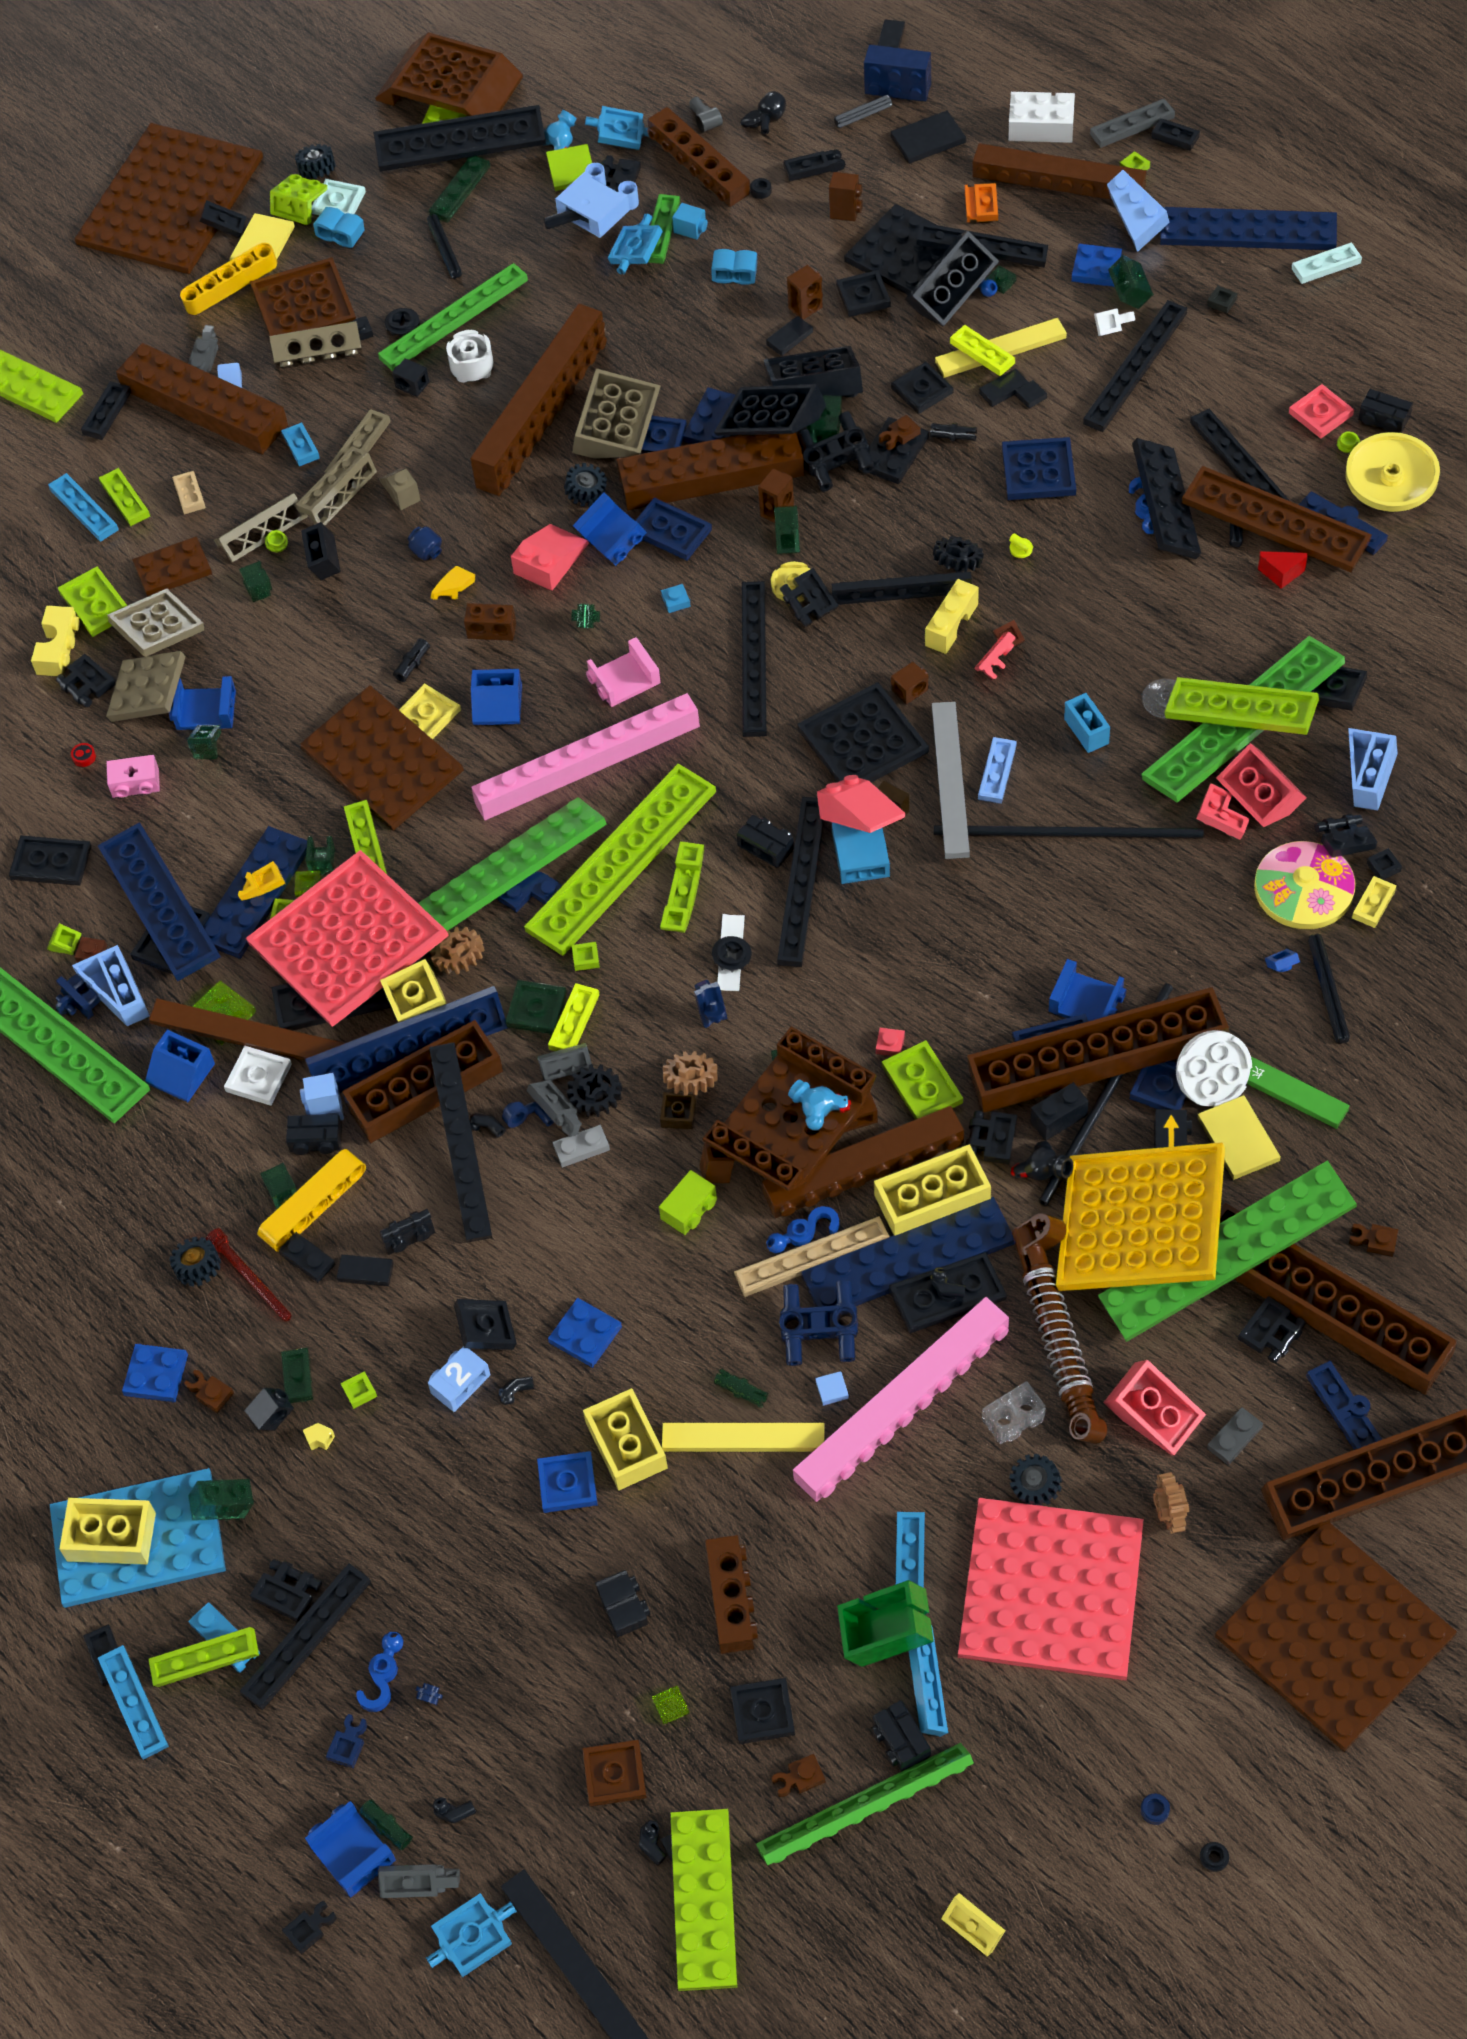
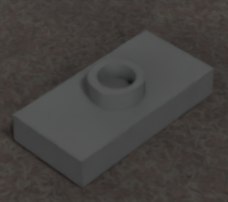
M586 1043L537 1056L544 1081L579 1073L581 1067L589 1070V1065L592 1064Z

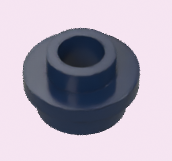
M426 1683L423 1684L422 1688L416 1687L415 1690L418 1691L416 1699L434 1705L438 1704L439 1699H442L443 1695L438 1694L440 1688Z

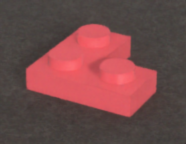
M1210 783L1196 819L1241 840L1249 818L1228 809L1232 794Z

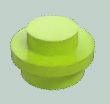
M1344 432L1337 440V447L1344 453H1351L1354 447L1360 443V439L1354 432Z
M273 530L266 536L265 545L271 552H282L288 546V539L283 532Z

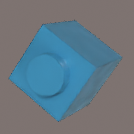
M681 203L672 217L674 233L697 240L700 234L705 232L708 222L705 218V210Z

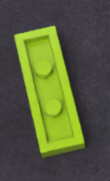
M119 468L99 477L101 485L130 526L150 517L148 509Z

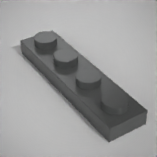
M1164 98L1090 128V135L1099 147L1102 148L1156 126L1160 118L1165 120L1175 118V111Z

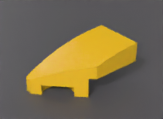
M455 566L433 589L431 599L437 600L439 596H449L451 599H458V592L463 591L475 582V574Z
M274 861L252 874L247 872L245 876L247 879L243 890L239 891L238 896L241 900H247L286 884Z

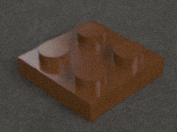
M639 1740L582 1748L590 1807L647 1798Z

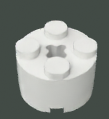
M464 330L456 333L453 336L454 339L450 343L448 342L446 346L452 374L461 383L488 378L491 375L494 363L489 338L486 335L478 334V331Z

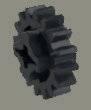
M952 536L949 537V540L944 537L941 541L937 540L933 550L934 560L939 561V565H944L946 569L954 568L955 571L967 572V569L975 571V567L980 568L984 553H982V548H977V543H972L969 539L964 541L961 537Z
M590 1064L589 1070L581 1067L580 1075L572 1074L573 1081H568L567 1083L569 1089L567 1090V1096L570 1103L574 1107L576 1106L577 1113L580 1114L585 1110L586 1117H589L592 1112H595L596 1117H600L601 1111L609 1114L610 1106L617 1108L616 1100L622 1099V1085L618 1074L613 1075L611 1068L604 1071L602 1064L599 1065L598 1069H594V1066Z

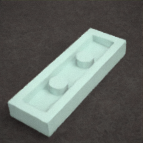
M1351 242L1292 263V270L1301 284L1358 265L1361 263L1362 256Z

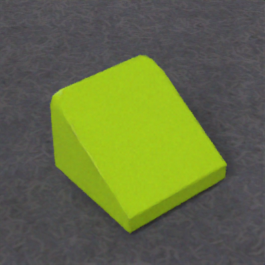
M59 923L52 934L47 950L73 955L82 933Z

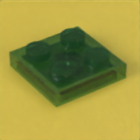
M518 980L505 1021L506 1027L553 1034L566 998V987Z

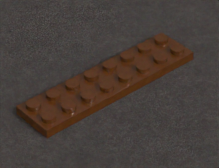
M1205 466L1200 468L1182 497V503L1299 552L1307 553L1311 557L1350 573L1354 570L1372 534Z

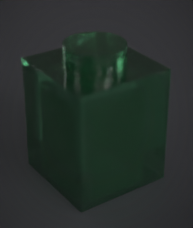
M284 1163L260 1173L264 1186L276 1209L297 1192L296 1186Z

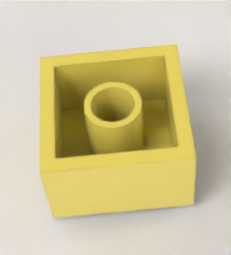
M426 959L380 980L398 1022L447 1004L434 972Z

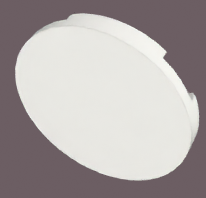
M1211 1030L1198 1034L1184 1046L1178 1057L1176 1077L1179 1087L1190 1100L1203 1106L1216 1107L1236 1099L1246 1088L1245 1085L1250 1075V1068H1252L1251 1056L1245 1044L1228 1032Z

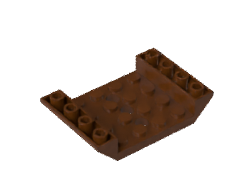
M428 32L412 43L375 99L378 102L394 106L402 96L466 115V117L502 110L522 80L523 74L500 52Z
M791 1026L777 1043V1056L728 1119L724 1123L717 1120L702 1139L705 1143L785 1190H793L807 1182L863 1109L876 1079V1074ZM797 1080H802L803 1082H808L811 1089L824 1086L835 1094L847 1096L848 1100L851 1101L850 1110L841 1113L839 1110H832L824 1117V1123L816 1135L810 1136L805 1133L808 1127L805 1122L806 1116L803 1113L802 1103H794L793 1099L788 1096V1093ZM767 1103H774L777 1106L772 1111L763 1109V1106ZM788 1115H794L798 1119L794 1123H787L784 1121V1118Z

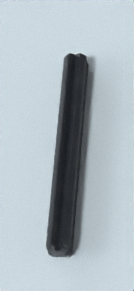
M1311 934L1308 943L1335 1041L1338 1044L1347 1043L1350 1035L1321 934Z

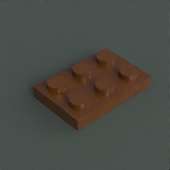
M197 536L132 559L147 597L164 589L170 590L212 575L211 568Z

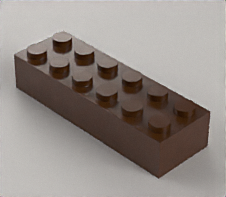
M476 1020L342 1091L347 1108L370 1144L440 1106L429 1047L455 1043L464 1092L503 1072L500 1056Z

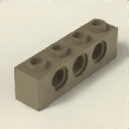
M356 321L269 336L274 363L280 364V367L292 366L294 361L300 360L302 364L315 362L314 358L323 357V360L334 359L336 354L345 353V356L357 355L358 350H362ZM335 336L344 338V343L341 347H334L332 345V339ZM318 339L322 341V348L320 350L313 351L310 348L313 340ZM293 343H297L301 347L300 352L296 355L289 353V346Z

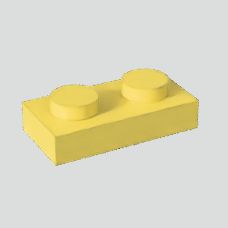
M1373 876L1353 912L1352 919L1375 928L1396 891V885Z
M960 1893L953 1898L941 1918L986 1956L993 1952L1006 1931Z

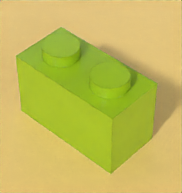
M690 1170L659 1206L660 1219L686 1235L690 1229L697 1227L704 1212L711 1210L717 1201L715 1185Z

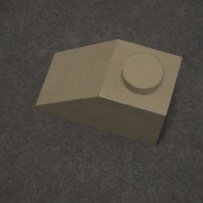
M398 469L379 478L381 484L400 510L421 501L417 483L407 469Z

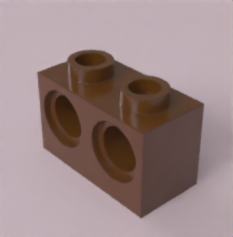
M806 265L787 277L788 307L794 314L804 320L823 308L822 277L818 271H814L809 265Z
M467 603L464 619L467 639L513 641L516 627L513 605Z

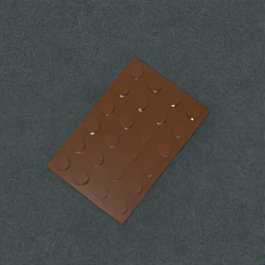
M371 685L300 743L301 749L359 801L367 800L370 811L393 831L464 771L463 766Z

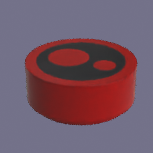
M80 743L72 749L71 757L75 765L87 767L95 761L96 753L92 745Z

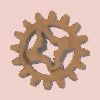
M455 927L452 933L448 930L449 936L436 945L434 949L430 950L431 959L435 967H438L440 972L445 970L448 975L454 970L456 974H459L461 969H464L466 972L469 971L468 966H476L475 960L482 959L481 952L485 951L480 935H477L474 929L469 932L468 927H465L462 931Z
M685 1051L683 1056L680 1057L675 1054L674 1060L667 1059V1065H663V1082L667 1083L668 1089L674 1088V1093L676 1094L680 1091L684 1092L685 1096L689 1092L697 1095L699 1090L707 1092V1087L713 1088L714 1082L718 1080L717 1064L713 1063V1058L706 1059L705 1053L699 1056L694 1051L692 1055H688Z
M1172 1472L1159 1474L1156 1480L1158 1488H1156L1153 1494L1160 1522L1164 1521L1170 1534L1185 1531V1518L1187 1512H1189V1504L1185 1496L1184 1487L1182 1484L1178 1485V1482L1176 1483Z

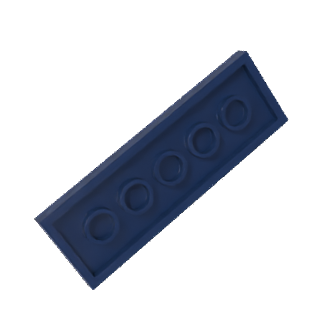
M270 826L267 827L203 927L218 951L238 959L242 958L249 947L246 937L263 925L273 908L275 898H280L311 849L310 841ZM274 861L286 884L263 895L241 900L238 893L244 888L247 880L245 878L246 873L250 872L252 874Z

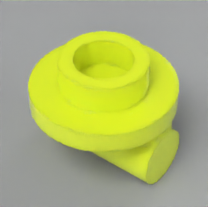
M1015 533L1011 535L1009 539L1011 542L1010 553L1017 558L1028 557L1033 550L1032 543Z

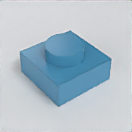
M683 584L661 590V596L668 613L691 607Z

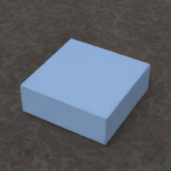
M841 1371L815 1378L823 1406L849 1399Z

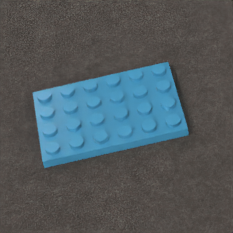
M209 1468L79 1497L150 1501L156 1516L148 1565L67 1562L59 1548L68 1500L50 1504L61 1604L64 1608L226 1571L212 1474Z

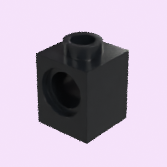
M406 358L393 370L395 387L413 396L418 397L430 383L427 368Z
M263 1388L244 1411L259 1430L275 1431L294 1407L283 1390Z

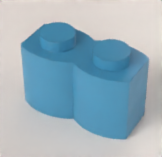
M325 207L313 224L317 237L326 241H334L347 248H353L365 231L362 218L356 214L343 213L340 209Z
M729 249L714 251L711 269L712 281L717 283L735 282L743 285L755 283L757 271L756 252L749 250L735 252Z

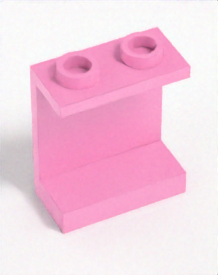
M637 637L628 641L629 653L599 668L596 667L591 659L587 661L588 671L586 675L589 682L596 684L599 696L603 701L607 700L611 707L661 683L659 668Z

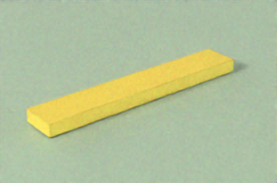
M1055 318L990 339L989 341L1013 356L1065 339L1067 333L1059 319ZM961 350L935 357V363L943 378L982 366V364Z
M663 1423L662 1449L664 1452H813L825 1441V1423Z

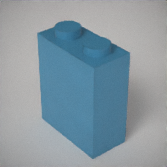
M832 822V837L842 884L890 877V863L883 828L868 833Z

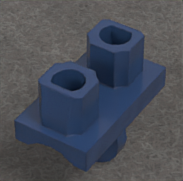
M75 974L68 980H65L62 976L59 977L56 982L61 987V993L64 997L61 994L56 997L58 1001L56 1010L61 1015L67 1013L74 1015L77 1011L74 1008L76 1007L88 1020L93 1017L92 1008L100 1002L98 994L90 988L80 995L79 992L86 987V984L78 974Z
M708 980L695 984L694 994L704 1028L709 1027L713 1022L719 1023L721 1020L728 1019L719 984L717 982L710 984Z

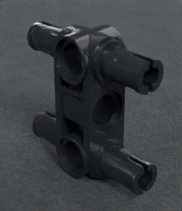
M845 411L838 416L844 431L816 444L808 429H803L797 433L806 468L810 475L815 477L822 492L828 491L833 487L827 472L855 459H857L864 474H868L875 469L869 454L870 446L861 428L856 426L849 411Z

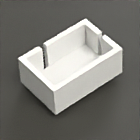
M1011 92L1009 141L1072 143L1075 93H1056L1055 96H1051V93Z

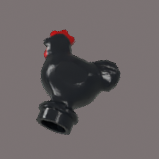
M1041 1141L1036 1143L1034 1152L1025 1162L1017 1163L1011 1168V1175L1016 1178L1029 1177L1034 1180H1046L1052 1176L1058 1179L1068 1178L1073 1171V1161L1065 1155L1057 1156L1049 1142Z

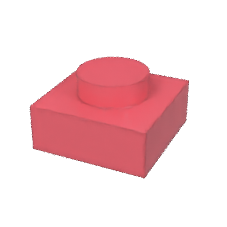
M880 1028L876 1044V1054L894 1056L902 1052L905 1031Z

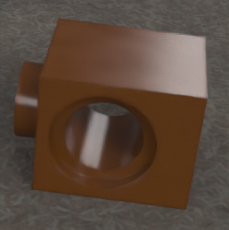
M911 662L891 676V690L907 705L928 691V673L924 668Z

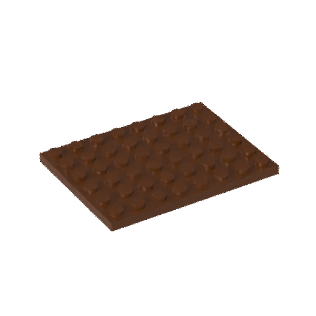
M150 123L74 238L76 245L190 274L218 230L199 222L206 200L231 209L261 162L263 153L253 148Z

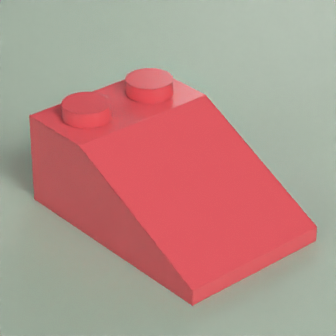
M549 524L523 540L511 555L513 573L553 591L587 547L589 541Z
M857 775L846 776L844 780L827 784L826 788L817 791L820 819L871 833L905 817V812L868 780L858 778Z
M1148 1360L1135 1362L1103 1402L1123 1422L1172 1456L1176 1454L1206 1415Z

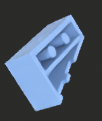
M1124 170L1107 184L1111 199L1138 252L1170 223L1167 211Z
M1348 728L1354 807L1378 811L1397 757L1396 736Z
M118 945L72 965L76 974L85 982L86 987L93 989L98 994L100 1000L126 1026L150 1017Z

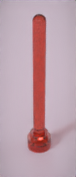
M220 1228L211 1231L205 1238L206 1241L209 1239L212 1242L216 1251L221 1252L283 1321H289L292 1317L291 1313L228 1245V1236Z

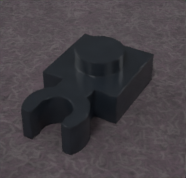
M325 1901L316 1905L314 1914L311 1916L304 1911L282 1929L283 1933L301 1955L324 1936L320 1928L333 1924L337 1919L334 1912L328 1917L321 1916L322 1911L328 1907Z

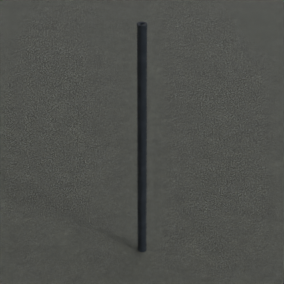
M934 825V835H943L942 825ZM967 826L968 835L1203 838L1204 834L1203 828Z
M1165 983L1154 1003L1167 1000L1173 990V986ZM1123 1074L1109 1078L1067 1150L1066 1157L1070 1158V1156L1078 1154ZM1052 1176L1038 1200L1041 1205L1048 1206L1063 1178L1058 1179Z

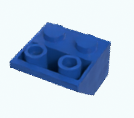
M519 669L472 670L471 703L473 725L520 724L522 682Z
M167 1029L153 1049L145 1082L188 1103L215 1065L210 1049Z

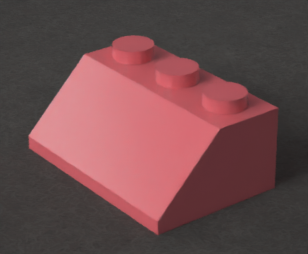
M1251 743L1216 777L1263 827L1289 816L1307 798Z

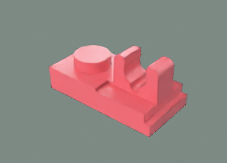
M1010 632L1003 633L974 669L977 672H984L991 679H996L997 675L993 673L991 665H996L1001 670L1005 668V664L998 657L1002 654L1006 656L1014 647L1012 642L1016 637Z

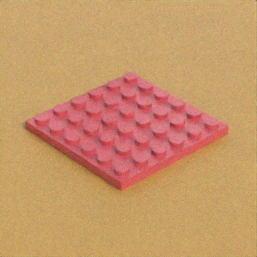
M360 850L246 937V940L333 1027L382 989L383 986L380 980L411 966L449 935L443 926Z
M979 1498L958 1658L1127 1680L1144 1519Z

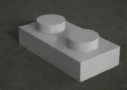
M601 1125L579 1132L576 1136H568L553 1142L562 1168L610 1150Z

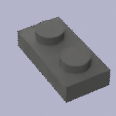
M1241 1407L1211 1440L1207 1449L1229 1466L1263 1428V1423Z

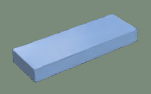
M993 737L978 793V800L1002 804L1017 741Z

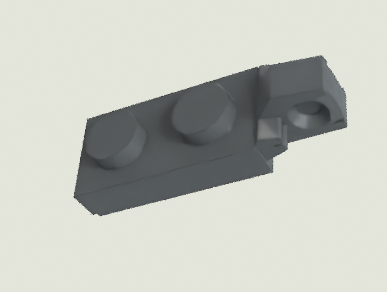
M205 325L202 336H198L188 362V364L208 373L211 372L218 350V339L214 332V326Z
M551 1080L528 1085L527 1092L556 1125L562 1126L564 1133L569 1137L579 1134L582 1123L576 1115L577 1109Z
M437 1864L379 1866L380 1897L438 1896V1893L445 1892L446 1888L459 1887L460 1869H444L443 1865Z

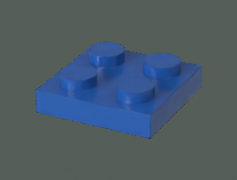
M1079 244L1071 282L1115 287L1122 249Z
M577 1298L548 1337V1341L553 1346L593 1368L622 1328V1324L620 1321Z
M135 1344L122 1389L124 1396L175 1402L188 1357L187 1351Z
M591 1451L537 1459L544 1513L598 1505Z

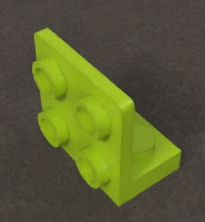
M292 174L270 191V214L308 225L312 222V202L328 190V185L320 183L318 180H309L302 178L300 175Z

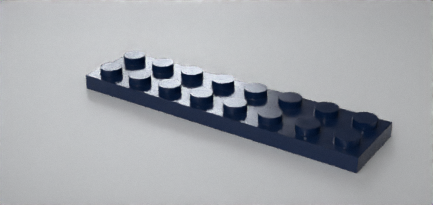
M1163 207L1167 211L1170 223L1161 230L1160 245L1331 250L1336 248L1337 212Z
M140 822L98 845L102 855L177 982L221 957Z
M492 986L305 1060L311 1077L333 1073L339 1093L341 1094L347 1088L476 1020L486 1036L507 1029L508 1026L495 986Z
M992 1197L984 1202L801 1271V1276L816 1307L834 1306L837 1304L836 1282L841 1280L851 1281L852 1303L858 1306L889 1294V1285L984 1252L989 1255L1012 1246L1015 1242L995 1198Z

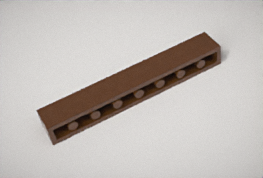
M981 143L978 144L973 159V177L1110 200L1112 199L1107 184L1122 170L1144 190L1146 186L1147 170Z
M948 1106L827 1155L807 1182L793 1190L787 1191L766 1179L762 1181L763 1195L775 1218L780 1216L786 1217L793 1214L795 1210L805 1206H814L820 1200L827 1197H836L847 1189L861 1187L867 1181L875 1178H883L894 1170L908 1168L914 1162L933 1158L937 1153L944 1150H953L959 1147L961 1143H964V1129L953 1108Z

